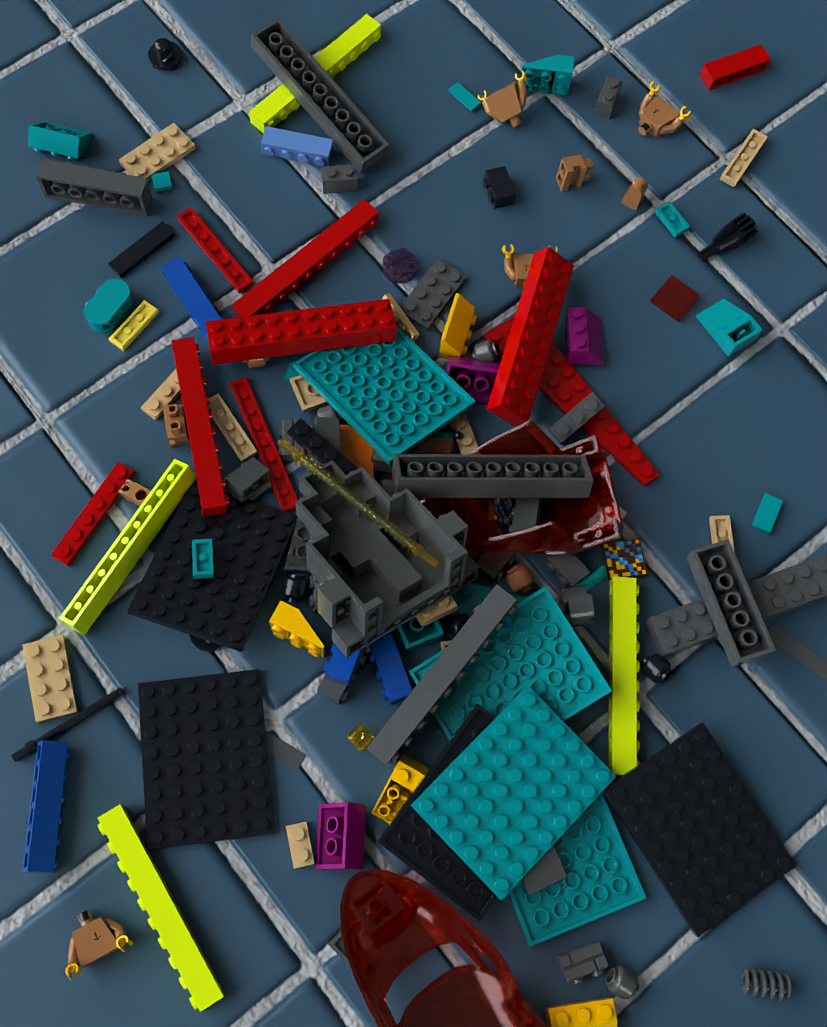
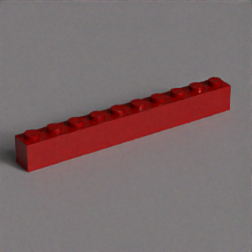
M363 199L233 303V314L236 317L270 313L274 306L279 302L282 303L290 293L297 291L301 284L309 281L319 270H323L327 263L335 260L343 250L349 249L353 242L361 239L369 229L375 228L379 222V212Z
M194 337L171 340L203 517L227 513L226 506H229L230 503L228 494H224L223 488H226L225 477L220 475V471H223L221 459L217 460L216 455L220 454L218 442L214 443L213 437H216L215 426L210 424V420H213L212 410L207 408V404H210L208 392L204 393V387L207 386L205 376H201L200 372L203 371L202 360H198L197 355H200L199 344H195Z

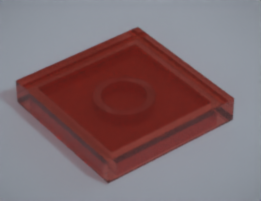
M671 275L651 298L650 302L679 322L699 299L700 295Z

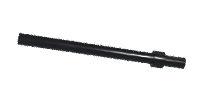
M121 687L117 688L38 739H32L27 742L25 747L12 754L11 757L17 762L29 753L32 755L37 751L38 742L52 740L125 694Z

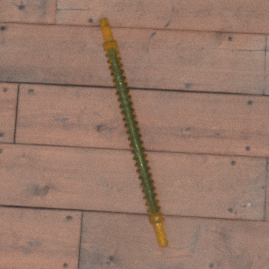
M284 438L278 441L277 444L290 453L292 459L296 462L300 461V465L304 464L305 469L309 468V472L313 471L314 476L318 475V479L322 478V482H327V486H331L332 490L335 489L336 493H340V497L344 496L345 500H349V504H354V508L358 507V511L362 510L363 515L367 514V518L371 517L372 522L376 521V525L380 524L381 529L385 528L386 533L390 532V536L394 535L395 540L399 539V543H404V547L408 546V550L413 551L412 554L416 557L420 556L434 568L438 566L440 562L425 551L423 545L416 544L417 541H412V537H407V533L403 534L402 529L398 530L399 527H395L393 522L390 523L389 519H385V515L381 516L379 511L376 512V508H371V504L367 505V501L363 502L362 497L358 498V494L354 495L353 490L349 491V487H344V483L340 484L339 479L335 480V476L331 477L330 472L326 473V469L322 470V466H317L318 463L313 462L312 458L309 459V455H304V451L301 449L297 450Z

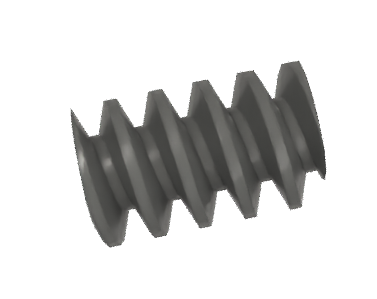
M745 968L742 976L743 994L747 995L750 989L752 997H756L757 992L760 991V997L764 999L766 993H768L769 1000H773L775 994H777V1000L782 1002L783 996L786 999L790 998L791 978L788 974L781 975L779 972L772 973L768 970L764 972L763 969Z

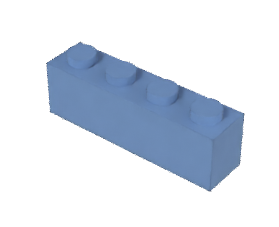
M266 126L261 140L262 154L292 159L318 166H329L333 153V139Z

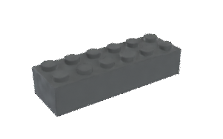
M42 159L36 175L43 194L47 198L141 216H148L153 200L147 178L142 176H132L122 172L116 173L106 169L100 170L90 166L63 163L53 159Z
M729 539L692 550L686 559L731 668L767 657L775 652L774 644Z

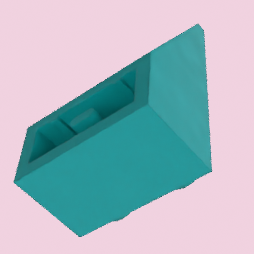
M557 54L522 65L520 78L523 76V71L527 76L525 81L527 91L568 95L573 75L574 56Z
M726 299L720 300L695 316L728 357L755 341L762 332V328L751 315Z

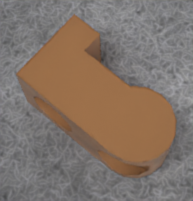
M636 177L621 203L636 211L644 199L648 182L644 178Z
M128 479L118 491L123 498L139 507L151 492V490Z

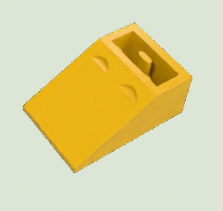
M280 601L269 620L273 635L282 640L284 638L290 640V643L301 649V647L308 649V653L315 657H319V655L325 657L323 643L299 609Z
M403 754L371 813L390 824L429 768Z

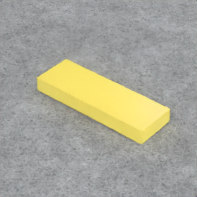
M144 300L108 338L109 341L122 351H125L159 314V310Z

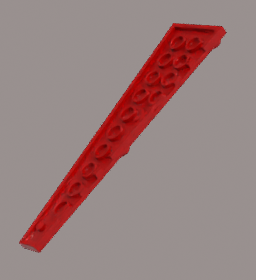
M515 316L482 336L484 341L491 339L493 342H497L502 355ZM552 341L538 390L561 412L566 414L593 391L571 364H567L566 357ZM605 406L581 426L591 439L597 437L602 449L610 453L614 460L623 466L643 487L659 477L658 471Z

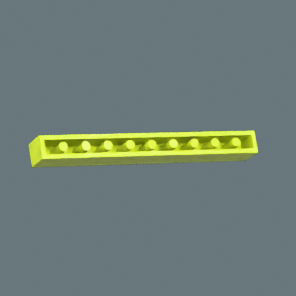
M368 14L364 15L316 55L314 59L333 79L338 72L344 70L351 61L356 60L363 51H366L370 45L380 39L381 24ZM282 84L249 111L250 123L264 133L266 126L275 128L280 121L285 120L301 104Z
M176 459L172 461L69 603L59 619L71 629L84 636L178 506L185 492L195 482V472L189 465Z
M613 576L609 581V687L612 691L609 693L608 768L616 775V778H619L640 764L637 761V753L640 751V741L637 740V732L640 730V721L637 720V712L640 709V702L637 700V692L640 689L637 673L640 669V663L637 661V653H639L640 644L637 641L636 635L639 634L640 629L639 622H636V615L639 614L640 607L639 603H636V596L639 595V584H636V578Z
M119 804L99 816L98 820L100 823L97 826L103 836L107 835L110 841L107 845L112 854H117L119 858L117 864L122 873H127L129 877L127 883L132 892L136 891L140 897L137 900L142 911L146 910L150 918L147 920L153 931H158L160 935L158 942L163 950H168L171 956L168 960L174 970L178 969L181 975L179 981L184 990L188 988L191 994L189 1000L195 1010L199 1009L202 1012L226 995L123 805Z

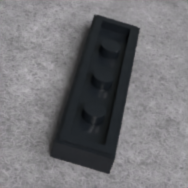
M162 221L110 261L108 266L122 278L173 238L175 234Z

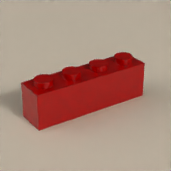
M762 44L755 47L752 46L746 50L737 51L732 55L723 56L715 61L705 63L700 77L708 90H712L766 71L771 58Z

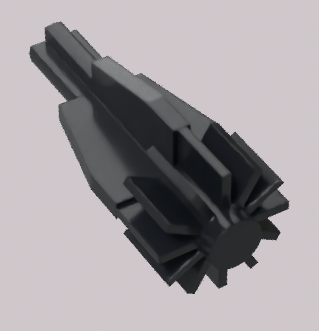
M741 213L712 238V243L699 252V257H701L702 261H705L716 252L717 254H722L737 248L743 242H747L757 235L758 230L755 229L757 227L755 221L750 215L747 216L746 213Z

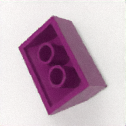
M568 307L565 316L567 364L604 365L601 319L586 307Z
M449 355L446 373L476 402L488 404L500 363Z
M350 802L319 804L315 869L363 870L366 805Z

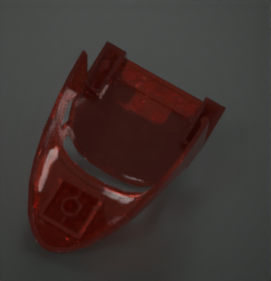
M532 420L494 437L467 454L585 455L593 477L589 498H543L540 524L538 526L501 536L496 524L488 521L489 498H417L436 519L443 514L454 511L468 525L465 550L472 552L494 551L568 555L621 538L624 528L608 461L596 435L560 449Z
M364 870L349 879L343 890L340 904L341 934L353 976L378 1027H547L522 996L505 958L471 922L444 899L420 883L387 870ZM452 942L457 943L470 957L473 964L457 966L431 982L409 1003L403 1012L399 1024H397L385 999L393 981L407 966L424 953L439 945ZM478 951L491 960L499 974L486 965Z

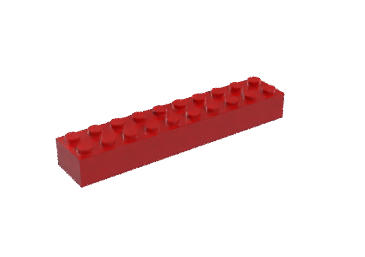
M549 246L535 252L486 408V410L513 427L529 422L574 268L572 263Z
M390 299L205 321L212 365L396 341L397 331Z

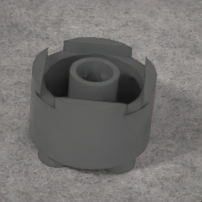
M587 585L565 588L557 595L559 605H562V613L571 627L594 623V621L590 620L594 616V606L591 594L586 593V590L589 589Z

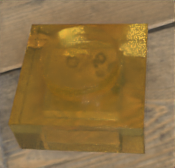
M361 722L346 736L359 752L374 739L373 735Z

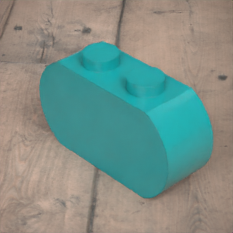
M109 279L102 286L98 287L96 294L86 302L84 307V315L91 329L99 333L112 331L133 305V297L129 286L120 279Z

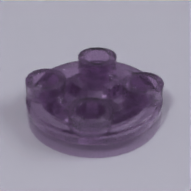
M408 249L394 250L383 257L382 271L384 276L391 282L406 283L415 277L418 264L416 258Z

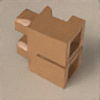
M580 154L561 159L556 175L561 192L568 191L569 185L574 184L576 187H581L583 181L590 179L589 171L593 170L594 167L591 158L583 159Z
M182 404L167 405L163 408L167 437L171 448L190 445Z

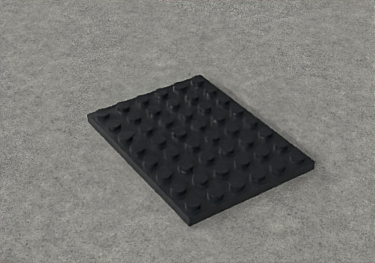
M194 482L185 492L127 612L130 615L243 652L291 540L298 516L249 499L242 503L233 495L224 491V494H228L230 503L229 506H226L227 513L203 517L197 482ZM212 539L214 578L193 579L192 540Z
M260 669L138 683L147 850L275 834Z
M477 703L377 842L471 916L481 921L496 899L495 894L410 806L496 718Z
M703 722L610 783L603 790L695 937L701 936L797 866Z

